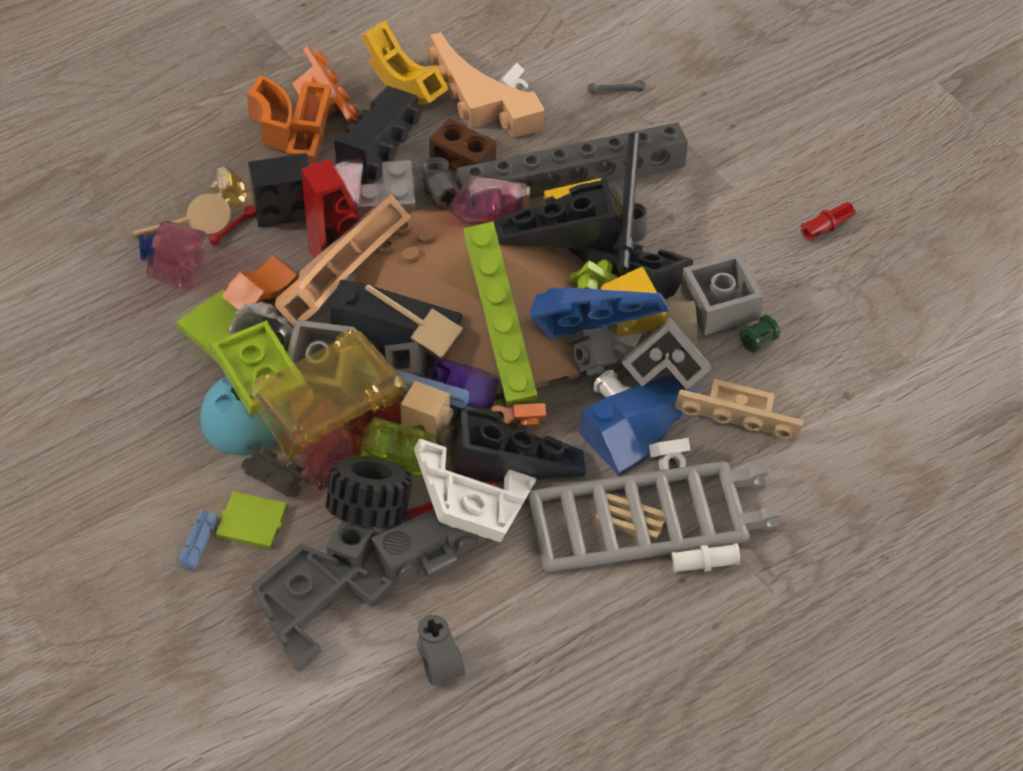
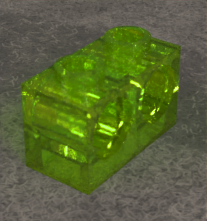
M374 417L364 431L359 456L383 458L401 465L410 474L420 476L422 472L414 452V447L419 438L434 443L435 434Z

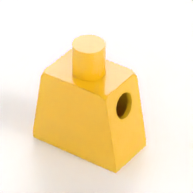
M643 267L603 284L600 290L657 293ZM666 312L610 325V327L617 336L655 331L665 322Z

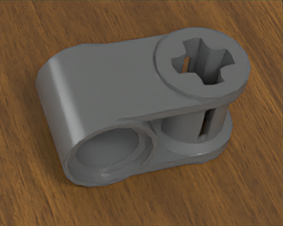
M438 615L424 617L418 625L419 637L417 646L429 683L434 685L464 676L463 659L458 647L455 645L446 620Z

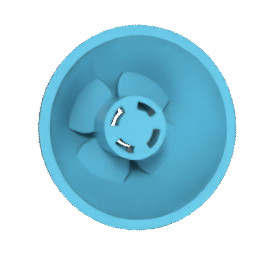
M226 376L218 380L209 389L200 409V426L205 438L217 449L233 455H255L272 449L288 435L293 424L289 401L250 417Z

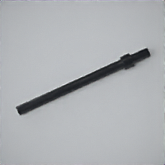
M630 133L628 135L620 237L616 240L615 252L618 255L617 272L620 274L629 272L630 256L634 251L632 226L640 141L638 133Z

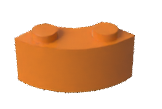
M259 75L247 93L250 118L261 125L263 145L286 152L292 133L291 122L293 114L291 101L287 93L277 83Z
M272 255L258 269L248 273L239 272L230 281L222 297L238 310L242 309L245 304L250 305L251 303L257 304L259 302L275 306L276 298L299 279V272L288 263Z

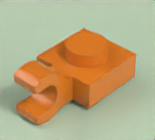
M545 403L513 405V407L495 405L491 407V411L501 414L504 418L503 422L507 424L511 422L513 424L520 423L528 428L538 427L539 423L545 422L546 418Z

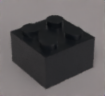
M307 153L248 162L252 199L258 227L306 220L301 169L310 166Z

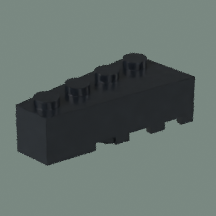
M387 86L371 102L370 111L364 109L359 114L358 123H350L345 130L347 134L345 136L338 135L334 139L336 170L344 183L352 186L373 184L374 181H378L381 178L382 162H391L393 160L397 147L400 143L406 141L409 129L413 124L416 125L420 119L421 109L418 108V95Z

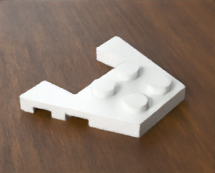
M420 438L414 447V452L438 521L450 527L459 528L483 538L501 542L535 484L536 478L509 469L504 477L503 490L445 470L446 447Z

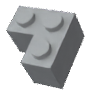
M411 160L382 162L383 184L354 185L355 206L361 218L390 193L408 213L415 211Z
M671 318L665 321L623 357L622 364L642 387L665 367L672 372L686 390L711 370V364Z

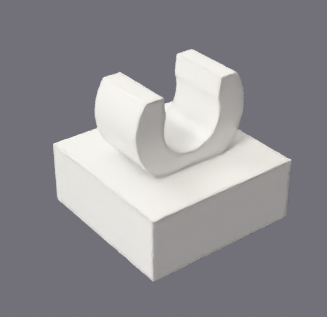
M518 63L509 69L498 81L521 91H525L529 87L523 79H519L525 70Z
M689 438L649 445L651 458L661 456L659 460L661 471L669 469L668 461L670 458L675 459L677 468L686 466L685 457L681 453L691 450Z

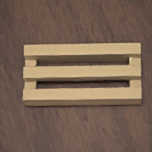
M606 493L611 515L625 519L623 521L611 517L614 530L636 537L628 499ZM641 504L647 527L655 529L654 531L648 529L650 540L652 543H657L666 523L664 511ZM598 513L595 517V524L600 525Z

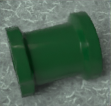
M763 315L759 318L758 323L751 327L746 326L742 328L739 332V337L743 346L748 351L755 353L767 341L778 339L780 337V328L770 315Z

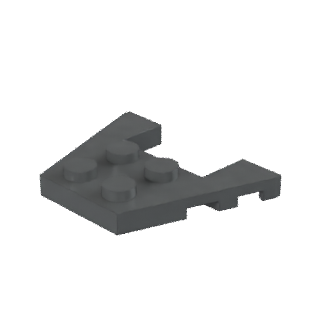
M300 544L252 584V591L294 668L299 672L321 653L320 645L300 629L304 624L346 588H349L373 608L394 590L393 582L385 577L378 579L368 575V571L356 566L354 569L339 563L335 557Z

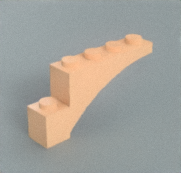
M441 32L430 35L431 47L427 49L430 62L437 65L449 88L448 94L450 99L456 101L461 119H466L471 129L500 121L503 129L509 131L512 139L544 130L545 110L534 91L529 93L521 91L484 75L462 59L448 44Z
M390 193L300 270L299 279L276 298L275 307L293 327L296 320L306 321L319 310L320 306L337 289L340 279L345 280L373 251L407 222L411 216Z

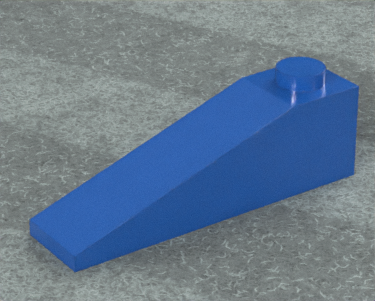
M555 287L548 289L546 293L536 295L530 310V316L546 336L553 340L573 335L584 329L602 328L667 312L670 309L661 293Z
M672 374L646 383L643 387L640 385L608 396L582 411L580 435L620 476L642 463L650 454L649 445L657 443L658 440L661 441L673 422L679 420L684 414L681 410L675 409V403L679 390H686V388ZM693 386L686 390L698 393V391Z

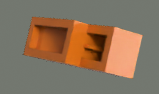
M303 81L291 122L292 133L286 150V156L307 153L310 166L318 163L329 111L331 84Z

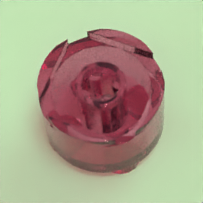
M162 222L156 231L151 245L155 249L153 258H148L147 276L158 281L191 289L195 279L194 267L195 265L200 267L205 256V249L201 248L205 239V231L174 222Z

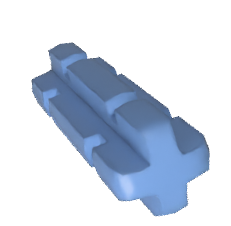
M206 510L199 512L196 519L198 523L193 525L185 543L186 549L182 550L179 557L181 567L190 570L197 567L200 560L198 556L202 555L211 535L209 531L213 530L217 522L215 513Z

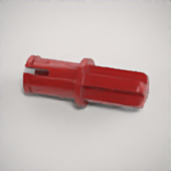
M851 202L843 203L830 211L822 210L820 215L800 225L801 233L806 240L811 241L827 231L833 232L838 224L855 216L856 210Z

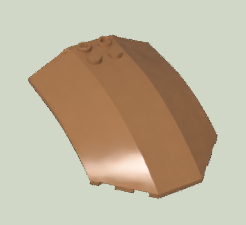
M436 203L408 213L411 218L361 263L353 282L368 284L461 313L463 316L459 326L463 330L442 358L483 369L499 378L463 228L493 222L494 220L456 207L455 209L445 210ZM500 245L536 389L548 386L550 380L568 376V380L581 377L583 373H579L578 365L574 358L573 343L567 344L566 338L569 336L550 340L531 318L530 310L536 295L546 293L548 289L555 287L577 288V285L569 281L570 274L578 272L582 268L551 247ZM426 349L427 355L435 359L440 358L428 349ZM500 379L496 390L495 400L504 397Z

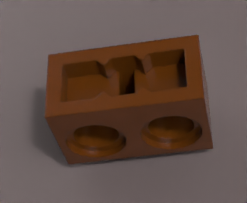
M450 118L429 138L430 158L446 159L449 169L455 172L460 167L496 160V141Z

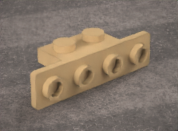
M718 379L713 380L710 396L679 390L675 403V409L681 410L687 415H701L712 418L718 423L740 425L749 431L772 433L781 439H797L803 426V420L771 412L775 394Z

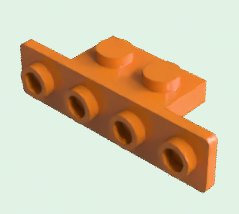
M306 46L303 51L313 66L292 83L298 95H300L303 81L331 84L332 90L327 118L340 108L348 122L357 124L360 111L353 104L350 105L348 102L351 99L350 95L341 85L338 86L337 84L340 79L331 68L326 67L329 63L319 50L314 52Z

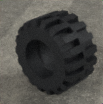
M351 456L341 458L339 461L332 463L330 468L325 506L330 514L347 523L364 527L393 526L406 518L412 483L411 474L401 465L379 457Z

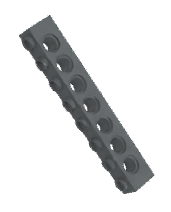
M679 122L460 167L457 168V186L462 194L461 203L464 210L471 212L499 206L500 186L530 187V199L544 196V191L599 178L601 180L607 179L608 182L625 179L627 144L630 133H638L640 135L637 176L685 166L688 141Z

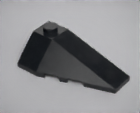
M340 279L330 306L331 324L354 327L366 339L362 355L370 354V351L384 350L387 345L415 342L411 339V336L419 327L417 323L365 289V286L368 284ZM372 286L422 320L425 319L432 308L457 325L460 324L463 315L459 312Z
M470 406L458 409L450 452L451 470L453 473L478 481H502L509 469L536 479L585 476L586 468L583 450L550 436L537 437L526 431L527 426L520 423L517 424V427L499 420V414L489 410Z

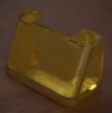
M349 329L337 336L336 342L273 376L267 373L253 382L255 387L252 389L249 397L288 460L291 461L304 453L302 448L312 442L313 444L319 442L323 435L370 409L377 410L381 404L386 408L399 401L406 384L395 368L361 331L353 332L352 329Z

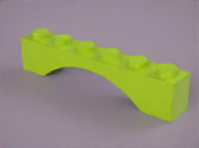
M494 222L463 228L465 243L479 292L506 407H513V405L537 404L538 395Z

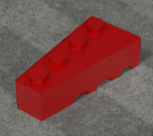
M330 159L301 169L308 244L313 258H316L361 219L343 179Z

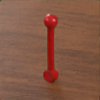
M253 206L245 207L244 213L218 234H212L209 237V242L212 245H218L223 236L246 218L255 217V208Z

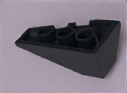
M607 179L576 185L569 188V194L558 199H555L553 196L544 199V205L534 209L525 207L493 221L499 245L596 249L616 245V240L619 238Z
M634 244V251L630 256L629 272L643 267L657 293H661L664 299H668L677 292L682 284L683 268L692 266L693 259L662 249L658 251V254L644 252L642 245ZM616 245L596 249L567 248L585 263L591 261L598 264L602 260H607L612 263V274L618 278L625 275L617 272L618 255L615 252Z

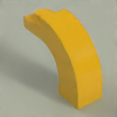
M387 21L379 22L360 35L372 56V59L368 62L386 86L418 95V105L429 104L449 90L436 65L420 66L404 53Z

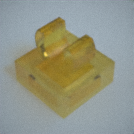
M226 165L216 170L218 180L210 185L211 189L217 193L216 195L221 196L226 201L230 199L236 205L246 201L242 178Z

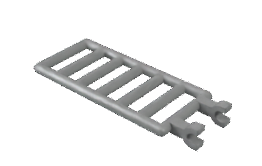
M721 461L531 490L528 494V501L544 571L551 573L672 554L671 552L697 550L702 545H708V548L739 544L749 540V530H778L777 519H780V513L777 504L766 506L759 511L743 513L736 489L747 486L751 488L766 487L764 477L767 476L768 472L765 462L753 464L747 469L731 471L729 463ZM720 476L735 531L715 533L700 477ZM688 479L703 536L683 539L669 482ZM656 484L671 541L651 544L637 487ZM625 489L632 522L635 526L638 546L619 549L606 492ZM593 494L606 551L586 553L574 496ZM561 499L574 556L554 559L542 501Z

